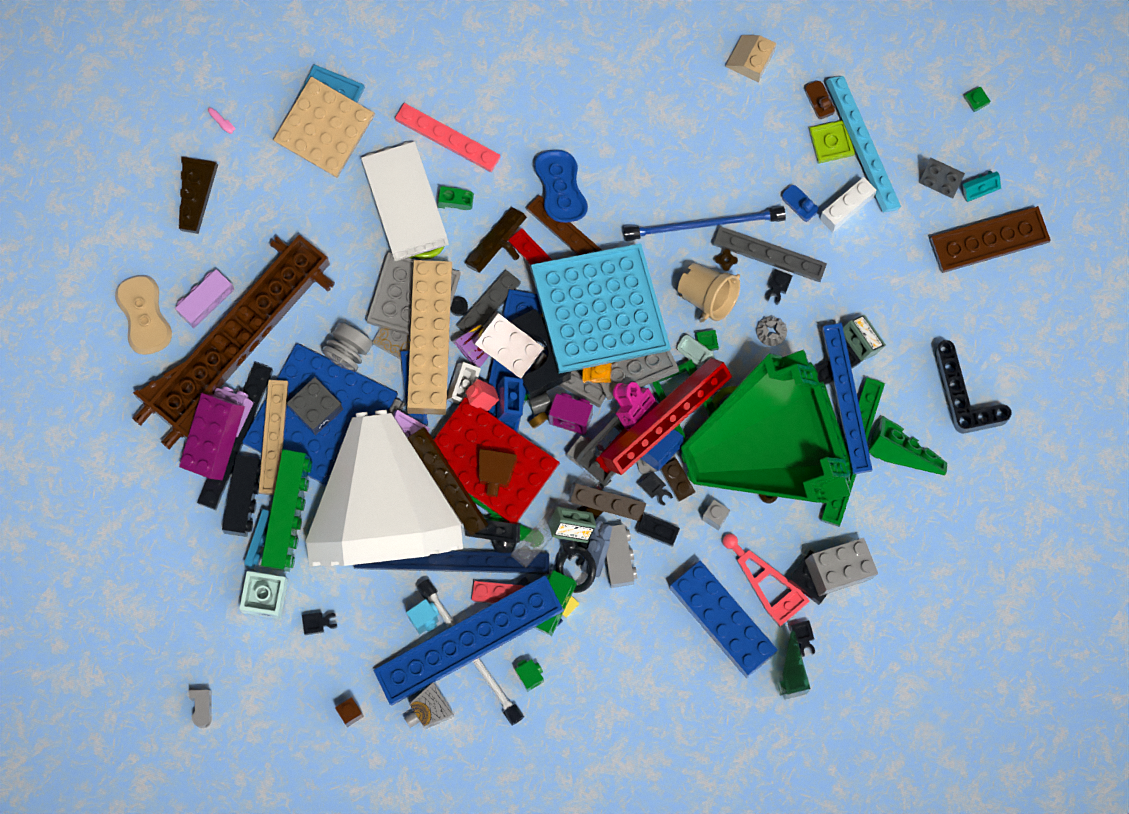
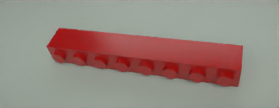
M710 358L600 456L607 468L620 475L625 473L731 379L732 375L725 363Z

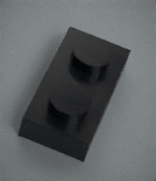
M644 514L637 533L673 547L680 528Z

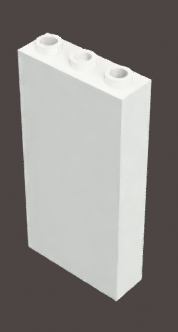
M415 141L411 143L406 142L401 146L387 148L382 152L370 153L362 157L363 166L394 261L449 245Z

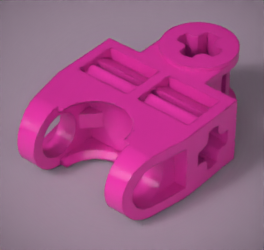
M635 382L628 384L618 383L613 389V396L620 405L616 415L627 431L658 405L649 388H640Z

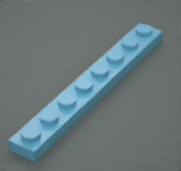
M844 76L829 78L826 81L869 182L877 190L875 195L883 213L898 210L901 207Z

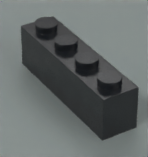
M236 455L222 527L224 534L248 537V532L252 531L253 521H251L252 513H255L257 502H254L255 495L259 494L258 479L261 472V461L259 458Z

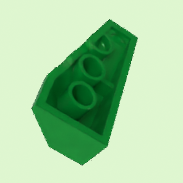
M882 416L869 442L868 450L874 458L881 459L884 462L946 475L947 462L929 448H922L918 443V439L915 437L911 439L903 433L904 428Z

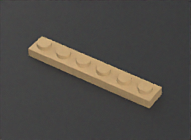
M269 380L259 494L274 495L284 443L288 381Z

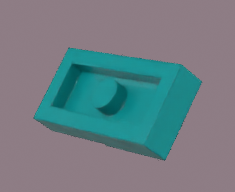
M988 171V175L982 176L980 174L979 178L962 184L964 199L969 202L1001 189L1000 174L997 171Z

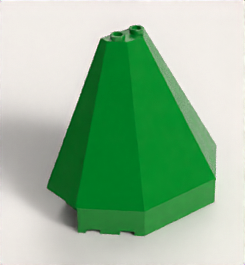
M804 349L784 357L769 353L681 447L683 451L681 454L682 459L687 464L689 470L687 471L688 478L694 485L816 503H829L830 501L850 495L848 483H850V472L846 467L850 465V459L827 388L823 381L819 382L818 373L811 362L808 363Z

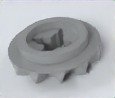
M774 316L765 317L758 324L757 336L763 344L777 346L787 336L786 324H784L781 318L778 319ZM776 325V330H775V332H776L777 334L772 333V334L769 335V337H768V332H769V330H768L767 328H768V327H769V328H772L773 326Z

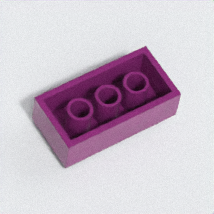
M201 393L179 467L209 479L223 480L245 406L215 395Z

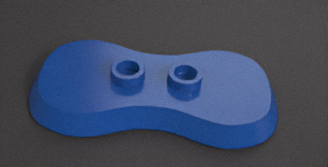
M550 150L539 154L535 160V170L545 185L546 197L544 204L547 214L558 222H574L584 218L588 210V204L577 185L578 165L575 158L563 150Z

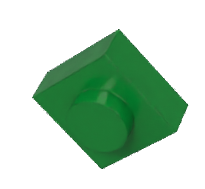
M982 87L964 96L973 112L982 109L991 102Z
M716 330L697 332V341L711 351L719 349Z

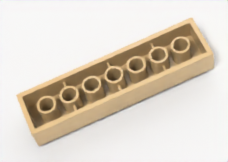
M414 260L408 414L446 415L452 262Z

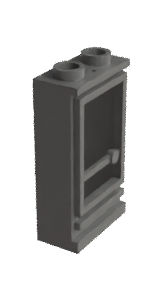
M617 415L582 450L576 459V462L604 486L616 473L611 471L608 474L601 469L600 464L595 461L597 456L592 450L597 446V449L603 452L605 450L603 445L598 443L614 427L619 432L624 429Z

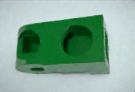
M441 186L437 208L445 209V207L471 210L474 193L463 189Z

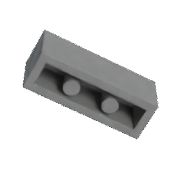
M625 524L611 526L610 544L606 554L611 588L634 585V579H637L636 567H632L631 560H634L633 549L628 546V541H631L630 531L625 529Z

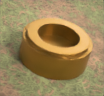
M542 412L534 417L529 424L535 429L548 419V416L545 412Z

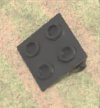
M930 157L919 183L953 199L965 173Z

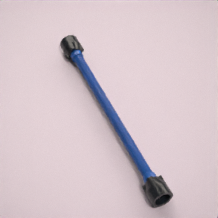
M784 206L768 208V211L763 213L723 217L713 220L708 219L699 222L692 221L651 228L631 225L624 226L625 241L641 239V236L646 234L680 231L689 228L696 229V227L727 225V223L758 221V219L780 222L786 221Z

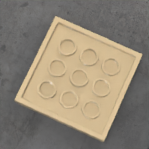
M311 77L273 141L338 178L374 118L375 113Z

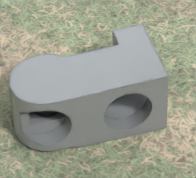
M189 690V699L195 701V712L192 715V721L199 728H207L212 721V692L210 690Z

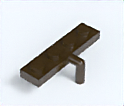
M511 207L465 261L466 266L480 273L501 248H504L513 260L519 259V254L507 241L525 221L526 215Z

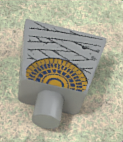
M433 682L410 703L414 712L404 719L410 728L421 722L424 729H428L452 719L454 714Z

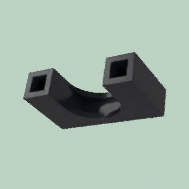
M534 309L510 321L536 342L541 343L548 351L546 362L540 368L521 378L530 399L571 379L572 371L558 373L542 313L538 314L537 310Z

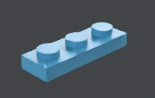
M263 509L244 562L246 568L254 570L255 565H259L261 560V554L259 553L261 547L265 546L271 514L268 510Z

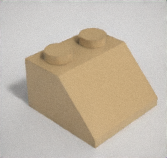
M742 35L726 67L759 82L775 52L776 43L760 35Z

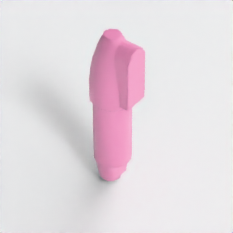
M208 108L209 114L227 133L232 134L235 127L228 120H224L216 110Z

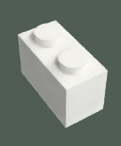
M465 362L457 364L447 394V400L460 405L465 397L468 398L465 391L478 379L481 368Z

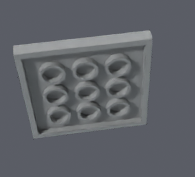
M388 252L367 318V324L411 335L413 267L415 259L405 258L394 261L392 253ZM452 270L450 308L461 272Z
M670 351L613 362L611 383H600L607 400H611L614 398L613 389L618 383L628 384L635 382L639 387H643L679 372V369Z

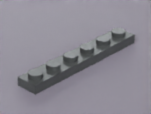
M721 226L713 244L714 246L729 249L731 252L817 282H821L827 263Z

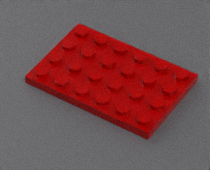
M466 397L434 439V442L468 494L509 522L518 523L560 465L558 460L481 407L476 408L470 405ZM480 449L517 455V464L508 488L499 487L498 497L487 496V485L480 483Z

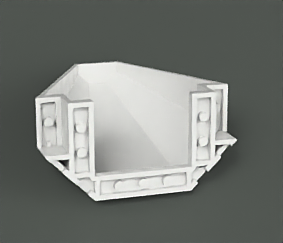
M387 410L375 411V415L361 412L356 413V417H352L305 542L307 544L309 566H346L424 557L430 554L463 549L462 522L392 413H387Z

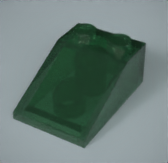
M795 631L790 632L787 638L779 684H777L779 695H783L784 700L806 695L811 689Z

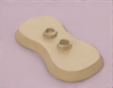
M137 275L122 281L116 288L115 299L128 320V342L130 347L136 353L143 355L163 350L171 341L172 330L159 309V287L157 283L147 275Z

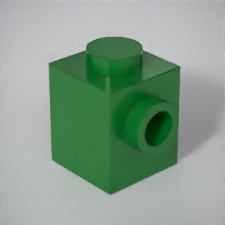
M525 659L517 664L518 668L515 669V672L527 692L544 683V678L541 675L543 670L538 662L534 664L532 659L529 661Z

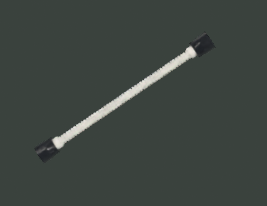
M430 579L420 583L416 588L424 600L426 599L434 603L438 613L449 628L454 626V621H452V618L438 600L436 595L438 591ZM479 658L472 661L481 675H483L482 677L486 679L485 681L490 685L498 700L503 704V709L505 710L503 714L509 723L513 726L521 721L525 716L516 704L513 705L511 701L509 702L498 684H496L491 674L483 666L482 661Z

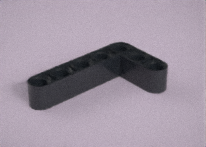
M949 340L941 341L936 348L935 355L956 431L964 434L1005 425L1012 415V411L1007 405L1001 404L977 410L971 409L955 345ZM941 348H947L950 353L944 354L941 351ZM945 366H952L954 372L947 371ZM950 384H957L959 386V390H953ZM955 402H962L964 408H958L955 405ZM997 412H1003L1006 418H999ZM978 416H985L987 418V422H981ZM960 420H966L969 423V426H962L960 424Z

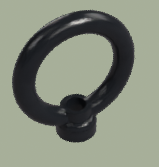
M577 541L562 544L563 552L557 559L556 572L564 575L563 566L569 556L576 554L583 556L588 564V576L582 584L576 586L573 593L583 592L595 580V560L588 550L578 546Z

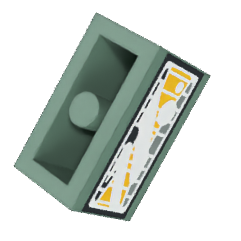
M865 314L849 321L843 327L845 339L861 362L876 355L886 346Z
M562 507L556 508L548 523L552 537L588 543L596 528L592 513Z

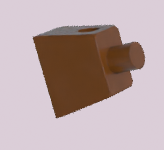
M480 449L479 479L481 484L487 485V496L498 497L499 487L508 488L517 464V455Z

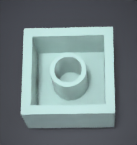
M247 571L239 610L243 614L281 619L288 580L286 577Z

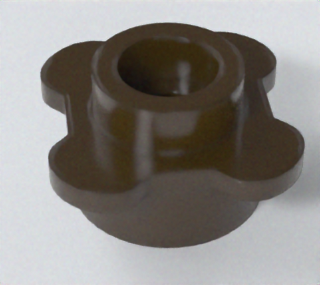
M725 249L723 254L715 258V262L724 271H729L733 264H737L738 258L734 257L729 249Z

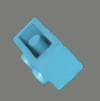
M425 599L406 612L419 635L426 630L430 632L438 626L436 624L439 622L437 616L440 614L433 602L428 603Z

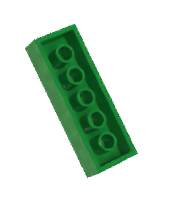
M282 450L261 566L267 569L290 572V568L294 567L295 557H293V551L297 549L299 538L296 535L297 530H300L302 526L300 513L304 511L306 499H303L304 491L307 492L309 488L307 475L308 472L311 473L313 461H310L311 458L306 453Z

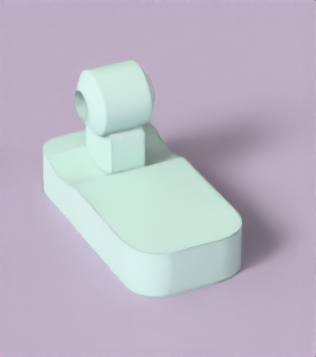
M685 335L677 346L681 354L689 360L692 359L693 363L699 367L710 358L715 359L711 350L689 335Z

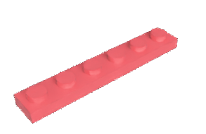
M406 103L403 104L395 117V121L489 172L493 171L501 158L500 154Z

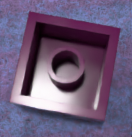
M566 393L556 394L549 413V424L586 436L593 416V405L585 399H579V401L572 399V396Z

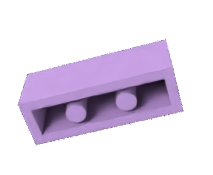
M216 269L214 272H209L200 285L194 286L190 294L177 303L175 309L194 329L234 291V287Z

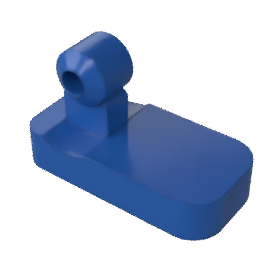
M791 185L784 191L782 200L803 221L808 222L818 213V206L796 185Z

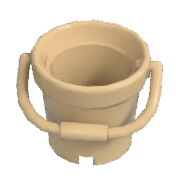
M697 263L690 265L688 268L691 271L688 274L683 273L679 281L678 292L682 294L680 297L704 311L699 318V322H704L708 318L714 321L724 319L731 312L738 299L740 275L720 273Z

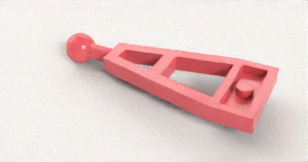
M726 534L723 537V545L727 549H732L739 556L737 560L739 566L766 612L779 627L810 602L801 590L790 584L787 578L753 552L748 550L745 553L738 545V539L734 534ZM748 559L764 570L756 578L753 577L745 563ZM769 575L791 590L773 607H771L758 585Z

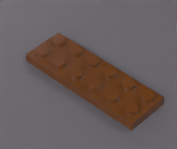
M1039 206L931 236L930 238L942 273L1047 244L1051 241Z

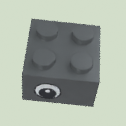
M315 377L287 402L289 409L314 435H317L343 411L341 403Z

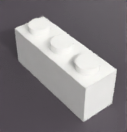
M863 177L822 212L820 220L833 233L870 202L877 190Z

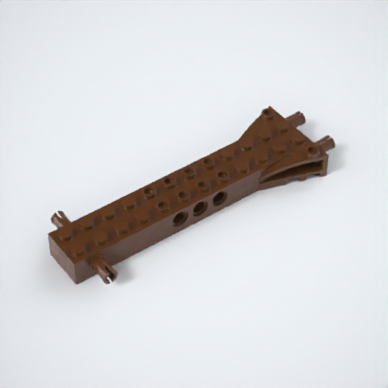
M298 235L289 246L278 236L275 237L274 240L276 241L272 240L270 246L281 254L279 258L184 363L165 373L163 377L156 381L153 380L148 386L133 392L135 397L143 403V407L132 417L138 425L142 426L151 414H156L171 426L172 430L161 440V443L170 450L180 437L188 439L201 393L213 395L216 388L220 389L314 282H317L327 292L331 290L329 287L333 288L335 285L334 281L323 274L330 265L328 257L302 236Z

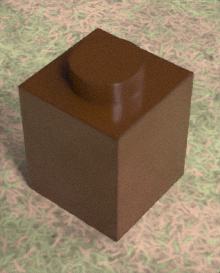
M352 697L335 707L347 727L364 717Z

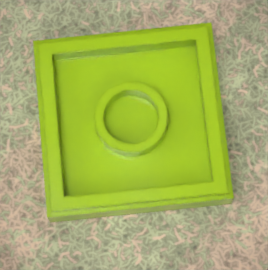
M843 120L809 127L818 164L855 155L851 138Z

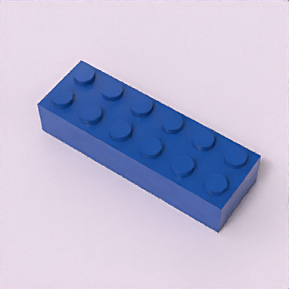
M701 560L671 584L670 590L746 679L777 653L778 649Z

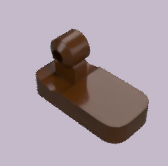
M815 81L808 84L805 93L817 118L824 119L833 115L835 107L823 83Z

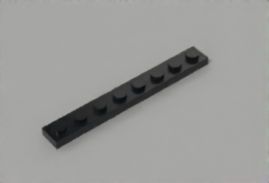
M254 363L243 393L248 395V399L253 402V405L238 437L235 438L223 480L207 478L197 502L199 505L217 510L233 471L236 455L240 454L243 446L242 442L251 427L272 376V368Z

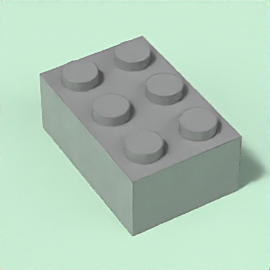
M864 538L814 553L805 560L819 596L869 581L878 575Z

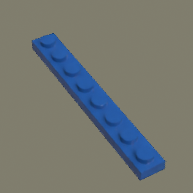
M842 323L826 325L822 329L852 474L872 472L873 469Z

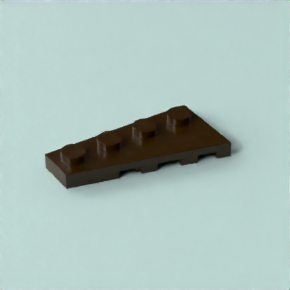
M181 157L182 189H180L179 229L184 232L199 234L218 164L212 161Z

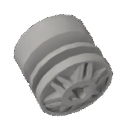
M339 323L332 333L337 341L328 340V346L323 347L322 353L337 366L356 372L358 369L357 364L362 363V359L358 354L367 355L373 343L358 330Z

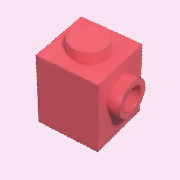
M479 379L465 391L470 405L476 408L481 407L487 412L499 401L495 387Z

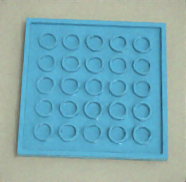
M641 243L531 265L530 269L559 374L670 351V343Z

